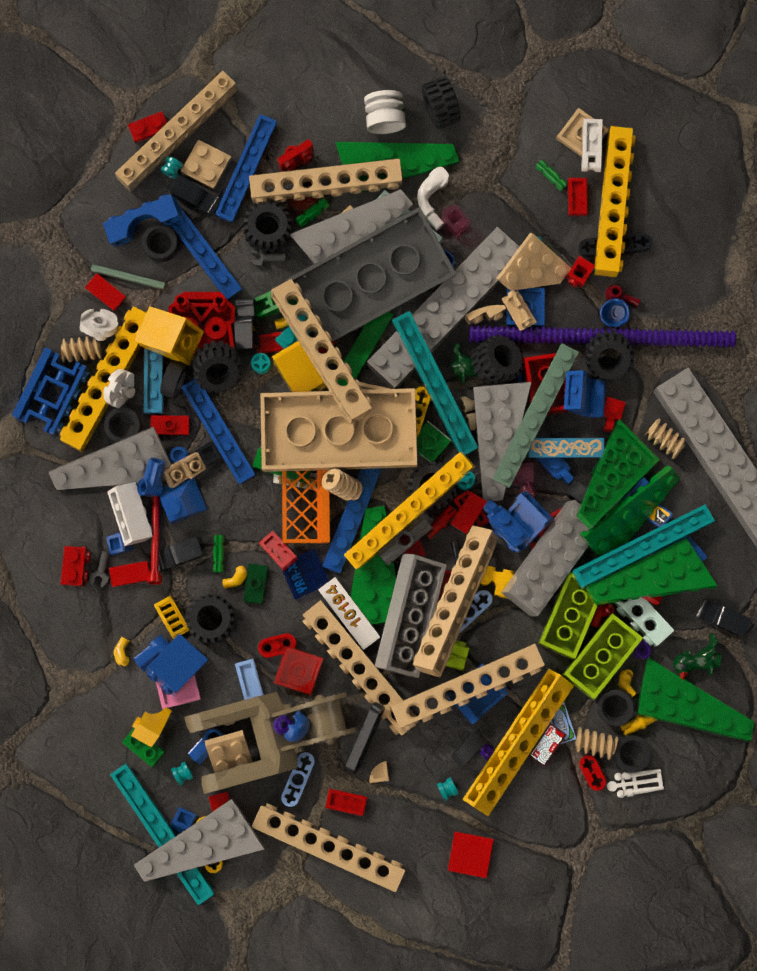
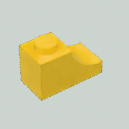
M165 707L161 712L155 714L145 711L141 718L137 717L132 727L135 729L131 736L152 747L160 736L171 710Z

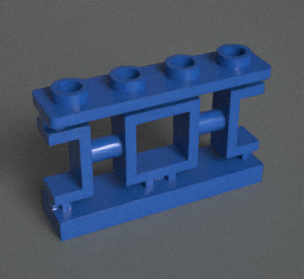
M45 347L11 416L26 424L29 423L32 416L47 422L43 431L56 437L65 426L63 422L66 416H70L73 410L72 404L74 400L79 398L81 394L80 387L83 382L87 381L90 373L87 366L81 365L76 362L73 370L59 365L60 354ZM49 365L59 370L55 379L45 375ZM66 373L76 377L72 387L62 383ZM48 382L63 388L56 405L41 398ZM33 399L42 403L38 413L28 409ZM49 408L60 411L55 422L45 417Z

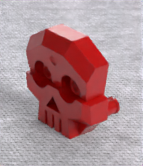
M182 292L168 306L169 313L187 318L204 331L197 349L199 347L203 348L205 343L211 344V341H215V343L223 341L224 344L229 343L231 348H235L232 328L236 318V309L221 292ZM198 311H206L202 317L198 313ZM218 326L220 327L219 331L215 332L213 331V327Z

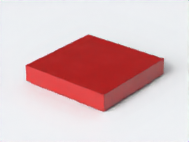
M286 646L274 684L311 695L323 657Z
M455 831L448 871L486 878L493 839Z

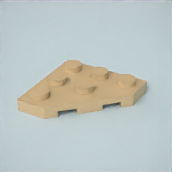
M530 233L496 279L511 291L560 284L569 273L571 267L539 238Z

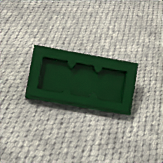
M248 564L243 602L263 604L268 566Z

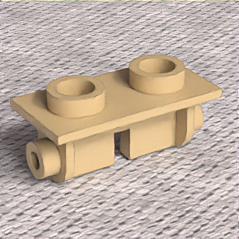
M512 290L508 293V296L502 298L519 331L537 323L518 290Z

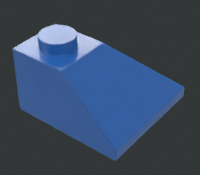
M194 477L186 479L174 488H170L169 485L163 487L160 499L168 520L172 525L207 510Z

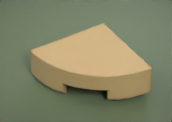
M387 761L375 766L370 775V783L389 781Z

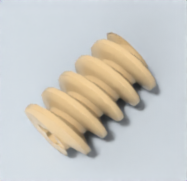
M86 336L85 342H82L80 337H78L77 343L74 342L73 338L70 339L69 344H67L65 339L62 341L61 355L63 363H65L66 357L69 362H72L74 357L78 362L81 356L87 361L89 355L92 360H95L96 354L99 359H102L101 343L94 337L90 341L88 336Z
M659 418L645 435L649 434L648 441L655 438L653 445L661 443L660 450L667 448L666 455L673 452L672 459L674 460L684 448L685 438L683 437L678 440V432L671 435L673 428L666 431L667 424L664 423L660 426L661 419Z
M330 469L322 478V487L343 500H357L362 493L361 482L340 469Z
M579 727L575 746L577 747V752L584 748L585 754L592 750V756H595L598 751L600 758L606 753L607 759L610 760L615 753L618 737L614 741L612 735H608L605 739L604 733L597 737V732L593 731L590 735L589 729H586L582 734V729Z

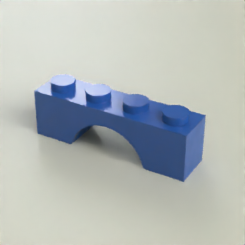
M165 194L160 196L159 200L145 202L140 208L129 209L121 216L108 218V221L104 222L103 226L109 243L114 247H118L133 241L135 228L145 219L155 218L164 225L169 226L184 218L177 198Z

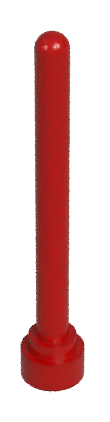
M153 496L151 571L147 575V584L150 585L162 584V575L159 571L160 496Z

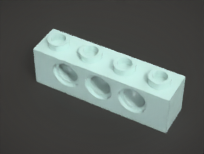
M642 597L637 600L628 599L627 602L619 601L614 603L618 607L616 609L622 617L626 616L631 621L629 623L636 632L640 631L644 635L643 640L650 646H658L674 631L651 604ZM634 606H638L641 609V615L638 617L632 613ZM650 620L654 623L653 631L646 629V621Z

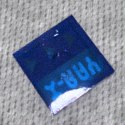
M315 549L297 556V561L285 571L282 570L295 600L317 591L329 582Z

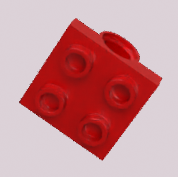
M310 139L298 146L286 148L285 154L277 158L280 172L296 171L297 167L301 164L306 165L313 160L314 149Z

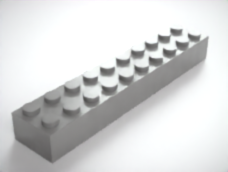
M498 227L455 270L456 276L443 282L412 314L431 353L465 319L466 314L472 312L500 283L496 279L518 250L519 246ZM397 331L367 361V367L391 389H398L416 370Z
M686 368L656 387L653 392L757 548V470L690 369Z

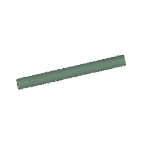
M94 264L91 267V272L162 290L165 289V282Z

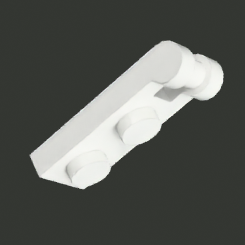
M583 119L581 171L594 170V172H601L602 119ZM588 158H595V162H588Z

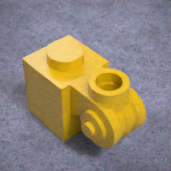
M487 566L480 584L486 586L492 581L495 584L494 596L508 599L501 592L513 577L514 571L503 569V572H497L495 567Z

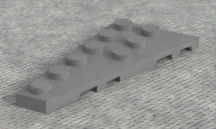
M400 189L290 235L315 264L391 223L411 207L413 203Z
M531 382L473 387L483 499L487 502L490 499L492 501L503 500L506 487L493 481L492 478L522 422Z
M152 427L49 471V475L56 490L121 485L133 482L138 483L140 479L144 478L150 457L165 461L164 469L172 464L155 428ZM162 474L161 481H166Z
M231 799L135 863L134 867L145 882L264 850L265 847L234 799Z

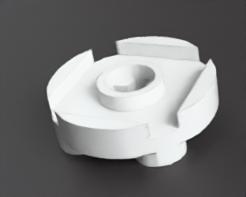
M89 309L82 313L80 320L81 332L94 337L98 341H104L106 337H110L117 332L118 322L117 316L114 313L105 309H100V312H94V309Z
M123 369L114 371L108 379L111 382L108 387L105 386L103 393L106 403L120 408L128 399L135 395V388H133L134 374Z

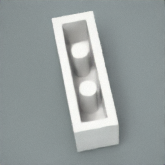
M136 482L115 486L109 490V499L124 546L145 542L153 537L152 527L148 523L146 509L142 504L141 495L137 491Z

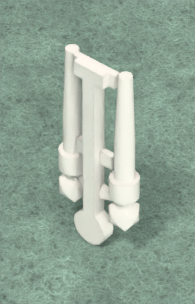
M661 769L644 770L636 773H616L614 778L617 781L621 780V783L616 784V782L610 781L607 784L609 791H615L617 788L622 787L623 790L617 791L619 798L664 789ZM657 773V778L636 780V777ZM631 778H632V781H631V782H625V781H624V780H627V779H631ZM658 782L659 785L657 787H647L639 789L637 786L639 784ZM632 785H633V788H634L633 790H632V788L626 789V786H632Z

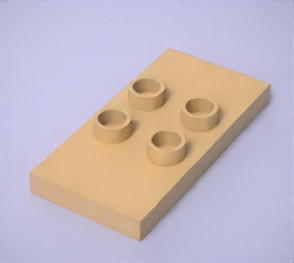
M415 388L361 390L363 395L368 396L371 400L372 409L368 415L352 424L348 422L330 391L260 393L262 471L417 467ZM355 396L347 397L352 403L358 401Z

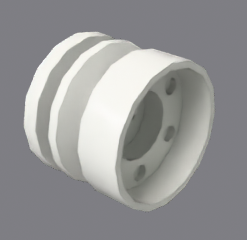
M382 90L372 92L364 97L365 112L368 113L366 116L367 131L375 134H389L403 130L406 127L405 113L401 111L404 108L403 94L401 92Z

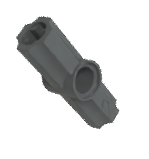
M421 515L377 553L387 565H390L428 533L432 527ZM402 536H408L411 541L408 545H402L399 539Z

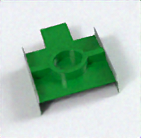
M427 421L416 438L417 453L427 462L432 463L450 443L451 439Z

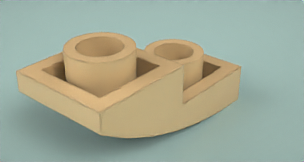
M492 305L479 308L466 314L465 320L468 325L472 323L474 325L478 324L484 319V316L488 322L491 320L497 321L504 316L503 313H505L506 307L504 305Z
M196 452L164 469L163 476L169 487L174 488L186 479H192L204 471L206 467L199 453Z

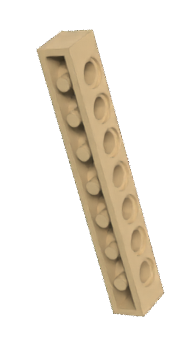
M222 70L115 172L117 179L132 192L167 156L171 155L237 92L236 83Z
M400 159L249 176L252 202L256 204L261 203L262 205L267 201L281 203L285 202L286 199L293 198L294 200H303L305 197L311 196L313 198H322L328 194L340 196L346 192L358 194L364 190L376 192L381 188L395 190L402 186ZM384 173L387 175V178L381 180L377 176ZM365 175L369 179L362 182L359 180V177ZM344 177L350 179L347 184H342L340 180ZM323 180H330L331 184L323 186L321 182ZM305 182L312 183L310 188H304L302 185ZM286 184L294 186L291 190L284 189ZM268 186L275 188L273 192H266L265 189Z
M290 279L271 290V297L348 422L352 424L371 412V400L361 392V384L357 379H353L349 365L343 363L341 352L332 345L330 334L322 329L320 318L312 313V306L308 299L304 300L302 297V290L298 283L294 284L293 280ZM294 299L297 301V304L290 305L287 301ZM304 315L307 317V320L300 321L297 317ZM314 331L318 336L312 338L307 333ZM324 347L327 349V353L321 354L317 349ZM334 363L337 369L331 370L327 365ZM343 379L347 382V385L340 386L337 381ZM355 396L358 401L352 403L347 397Z
M472 525L470 532L466 536V541L459 552L456 565L452 568L450 579L444 587L441 600L437 603L435 614L429 622L426 635L422 638L420 649L414 657L413 665L420 672L437 677L442 675L499 540V537L490 529Z
M320 600L303 614L305 618L303 623L309 630L313 628L316 631V639L321 645L325 643L330 648L327 652L334 660L336 658L339 659L342 663L340 668L346 675L350 673L353 676V684L358 690L363 688L367 693L364 697L371 705L375 702L379 703L378 699L381 694H387L390 697V702L387 705H383L385 706V711L382 719L385 720L387 718L391 723L390 729L395 735L400 733L402 736L408 730H405L404 727L399 728L397 721L391 717V706L402 702V698L379 670L374 667V664ZM321 619H325L328 622V626L324 630L317 627V622ZM333 634L340 636V642L336 645L329 642V638ZM345 649H350L353 652V656L349 660L342 658L341 654ZM357 664H362L365 667V672L361 675L354 672V667ZM369 679H375L378 686L376 689L370 690L367 688L366 682ZM409 708V715L411 717H416V715Z
M533 644L392 705L391 709L399 728L404 727L405 730L416 726L415 722L422 719L424 723L433 719L434 713L440 711L442 715L451 711V706L457 703L460 707L470 703L469 698L476 696L479 699L488 695L487 690L494 688L497 691L506 687L505 683L510 680L516 683L524 679L523 675L530 672L531 676L542 671L540 667L544 666V662L536 644ZM519 659H524L527 662L525 670H520L517 667ZM501 667L508 668L509 676L507 678H502L499 675ZM482 675H489L491 677L490 685L485 686L481 683ZM469 682L473 685L472 693L467 694L463 691L464 683ZM452 690L455 693L456 698L454 701H447L445 699L446 691ZM429 698L437 700L438 706L435 709L427 707L426 702ZM411 706L419 708L420 713L417 717L409 715L408 710Z
M267 803L266 806H260L252 828L391 891H397L405 869L402 868V863L392 860L390 863L384 860V855L375 851L372 855L366 852V847L357 843L355 846L348 844V839L339 835L337 838L330 836V831L320 827V830L312 827L313 823L302 819V822L294 819L295 815L286 811L284 814L276 811L277 807ZM274 816L281 820V825L278 828H274L270 824V820ZM290 825H296L299 828V833L296 836H291L288 833ZM308 833H314L317 836V841L314 844H309L306 841ZM326 841H332L335 844V849L332 852L325 851L324 843ZM350 849L353 857L350 860L343 859L341 855L343 850ZM361 858H369L371 865L368 868H362L359 863ZM382 865L389 868V873L386 876H380L377 872L378 868Z

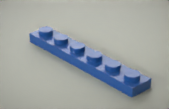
M259 114L216 211V217L231 223L234 222L250 186L249 176L255 175L277 125L276 120Z
M180 207L184 219L170 226L218 290L229 301L243 291Z
M196 379L182 386L181 388L238 484L241 485L256 476L205 389L200 388V385L196 383Z
M382 468L360 470L357 480L362 484V493L357 500H348L322 567L339 574L341 573L346 561L344 554L352 546Z

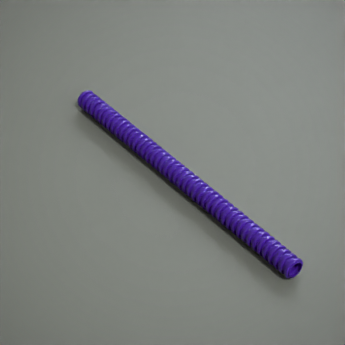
M471 326L469 341L471 343L473 341H476V343L482 341L483 343L491 336L502 335L503 338L506 336L510 341L513 340L518 342V344L524 342V344L527 342L530 344L533 342L536 344L539 342L541 344L545 342L547 344L551 342L556 344L557 342L559 344L565 343V345H568V343H571V345H574V343L586 345V343H590L592 336L594 338L597 337L596 333L604 334V328H601V330H598V328H595V330H592V328H589V330L577 328L575 330L568 327L565 329L562 327L559 329L556 327L553 329L550 327L548 329H545V327H542V329L530 327V329L526 328L519 331L515 326L509 328V326H506V328H503V326H500V328H497V326L491 328V326L488 328L485 326L482 328ZM613 328L617 334L619 332L622 333L624 338L626 337L629 340L631 346L634 344L636 346L640 344L642 346H645V344L657 346L659 344L660 346L666 345V347L669 345L672 347L675 345L678 347L681 345L684 347L687 345L690 347L693 345L695 347L699 345L701 347L705 345L711 347L712 345L713 347L719 346L720 348L722 346L734 348L736 345L735 331H731V333L729 331L723 332L722 330L719 332L716 330L713 332L711 330L707 332L705 330L701 332L699 330L695 332L693 330L689 332L687 330H684V332L678 330L676 332L669 329L666 331L663 329L660 331L657 329L654 331L651 329L648 331L645 329L642 331L640 329L628 331V329L622 330L619 328V330H616V328Z

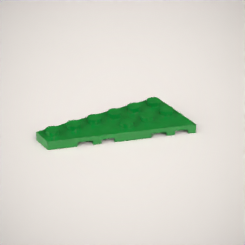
M335 142L342 165L400 159L402 180L432 172L438 167L445 168L459 164L453 144ZM381 173L377 177L384 180L387 178V175ZM365 175L359 177V180L362 182L369 179Z
M620 419L615 423L576 514V517L589 530L660 460Z
M667 465L651 478L649 484L645 487L640 486L636 489L637 493L632 497L627 496L609 510L603 520L598 521L587 532L584 530L579 535L598 557L627 544L641 528L648 516L653 513V510L677 484L680 477L672 467Z
M385 506L365 509L360 540L386 518ZM378 553L363 567L355 569L350 596L371 625L386 622L396 583L394 563L392 562L390 565H387Z
M687 538L588 585L586 590L594 603L600 605L626 599L637 600L640 597L649 596L651 598L679 594L684 591L695 592L699 591V589H716L717 584Z
M646 659L636 715L750 742L752 740L754 721L685 679L683 680L680 676L652 659Z

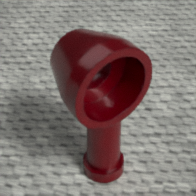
M611 285L605 291L607 301L620 299L634 305L636 308L639 305L640 299L624 294L623 289L619 285ZM612 290H617L619 294L614 295Z

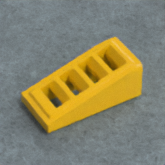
M172 596L154 604L172 639L179 633L183 635L190 631ZM171 603V607L164 611L161 610L162 607ZM173 610L176 612L168 618L165 617L166 614ZM177 617L180 619L171 625L169 624L170 621ZM180 624L184 626L175 632L172 630Z

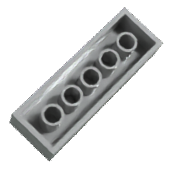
M576 500L565 503L501 592L529 616H539L589 546L579 535L584 530L587 532L589 529L576 517L581 505Z
M414 554L402 555L374 667L419 678L420 671L413 665L414 657L420 649L422 638L426 635L429 622L435 614L446 564Z

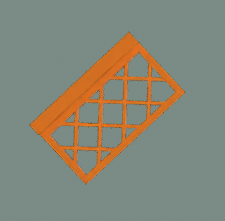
M309 470L316 471L317 479L312 484L304 477L308 471H305L303 474L295 471L300 477L293 484L286 478V471H282V543H330L329 491L322 487V478L328 470ZM301 478L309 485L303 493L294 486ZM286 482L290 485V487L287 490ZM291 488L300 495L293 503L286 497V493ZM310 488L317 493V498L312 503L304 496ZM301 497L309 504L303 512L294 505ZM291 507L300 514L293 522L287 517V511ZM310 507L317 512V517L312 522L304 515ZM301 516L309 523L303 531L294 524ZM291 526L300 533L295 539H287V530ZM312 526L317 531V539H309L304 532Z

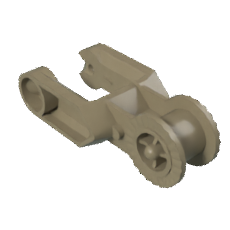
M278 692L184 717L190 733H197L222 725L228 726L236 721L251 718L261 757L260 761L249 764L242 763L236 765L235 768L202 776L203 793L214 792L297 769V753L304 751L303 746L306 747L321 742L331 745L335 743L336 738L356 733V727L347 729L339 701L347 698V693L327 697L317 695L313 701L292 708L291 703L284 705ZM299 710L309 719V731L303 739L289 742L284 738V734L276 733L273 727L274 720L281 715H285L294 725L293 716Z

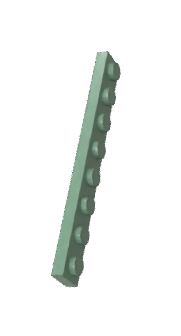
M561 343L492 478L493 481L510 488L578 351Z

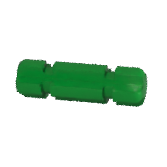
M544 160L537 163L536 169L543 172V175L552 184H556L555 187L559 191H562L567 186V182L563 178L561 179L560 175L552 167H548Z
M325 198L320 199L318 204L315 203L304 212V215L301 214L296 218L297 223L301 227L305 226L307 221L313 220L322 213V210H326L329 207L328 201Z
M214 535L213 561L215 564H213V572L222 573L224 571L222 562H224L223 544L225 537L223 535Z

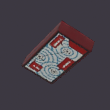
M550 723L528 756L545 767L567 734Z

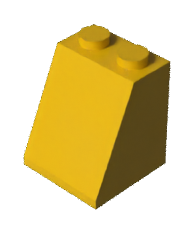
M149 306L134 341L148 350L189 366L204 331L187 318Z
M299 341L272 356L274 365L291 392H316L317 390L323 391L327 388Z

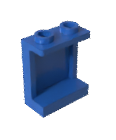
M584 370L567 371L564 409L586 418L603 417L606 380L600 381L599 379L589 378Z
M528 492L520 493L516 498L517 501L507 511L530 534V537L524 543L514 549L492 526L494 533L507 542L510 550L517 553L524 551L554 519Z
M179 633L147 666L146 672L153 682L157 681L162 686L161 689L167 695L171 694L175 697L178 691L197 671L205 666L208 659Z
M482 675L481 683L485 686L490 685L491 677L489 675ZM471 683L463 684V691L470 694L473 692L474 687ZM506 686L497 691L492 688L487 690L488 695L479 699L474 696L469 698L470 703L460 707L457 703L455 706L471 724H474L508 694L506 692L508 688ZM453 691L447 694L451 701L455 700L456 695Z

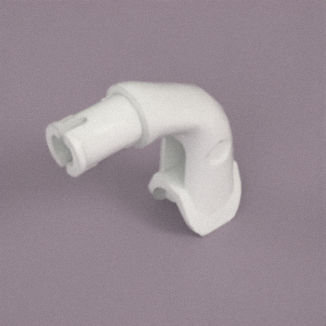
M443 167L434 169L421 184L417 193L419 207H421L427 221L436 231L445 223L434 212L435 209L431 207L428 199L439 188L443 189L449 181V174Z

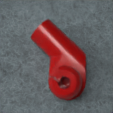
M607 603L598 606L590 626L600 628L601 619L614 612L613 605Z

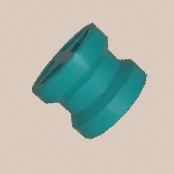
M167 156L165 159L166 163L161 167L160 171L166 176L176 179L178 171L182 169L183 164Z
M258 353L252 358L251 364L257 374L263 375L269 372L271 362L266 354Z
M470 471L457 483V487L464 491L471 489L475 482L474 474Z
M185 761L181 763V766L171 769L180 786L184 784V781L194 778Z
M451 777L447 778L444 783H437L444 801L449 800L451 796L459 795Z

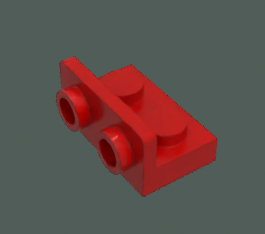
M64 546L61 585L85 587V582L89 580V571H86L87 563H90L91 552H88L87 547Z

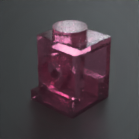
M457 204L453 207L448 206L442 211L441 220L454 237L470 226V220ZM455 218L458 222L453 224L451 219Z
M522 463L513 480V485H532L534 483L533 463Z

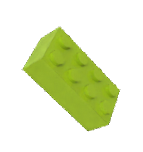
M569 572L563 582L537 645L574 660L598 605L594 603L586 590L587 587L581 589L572 572Z
M612 613L562 676L593 700L618 671L643 637Z

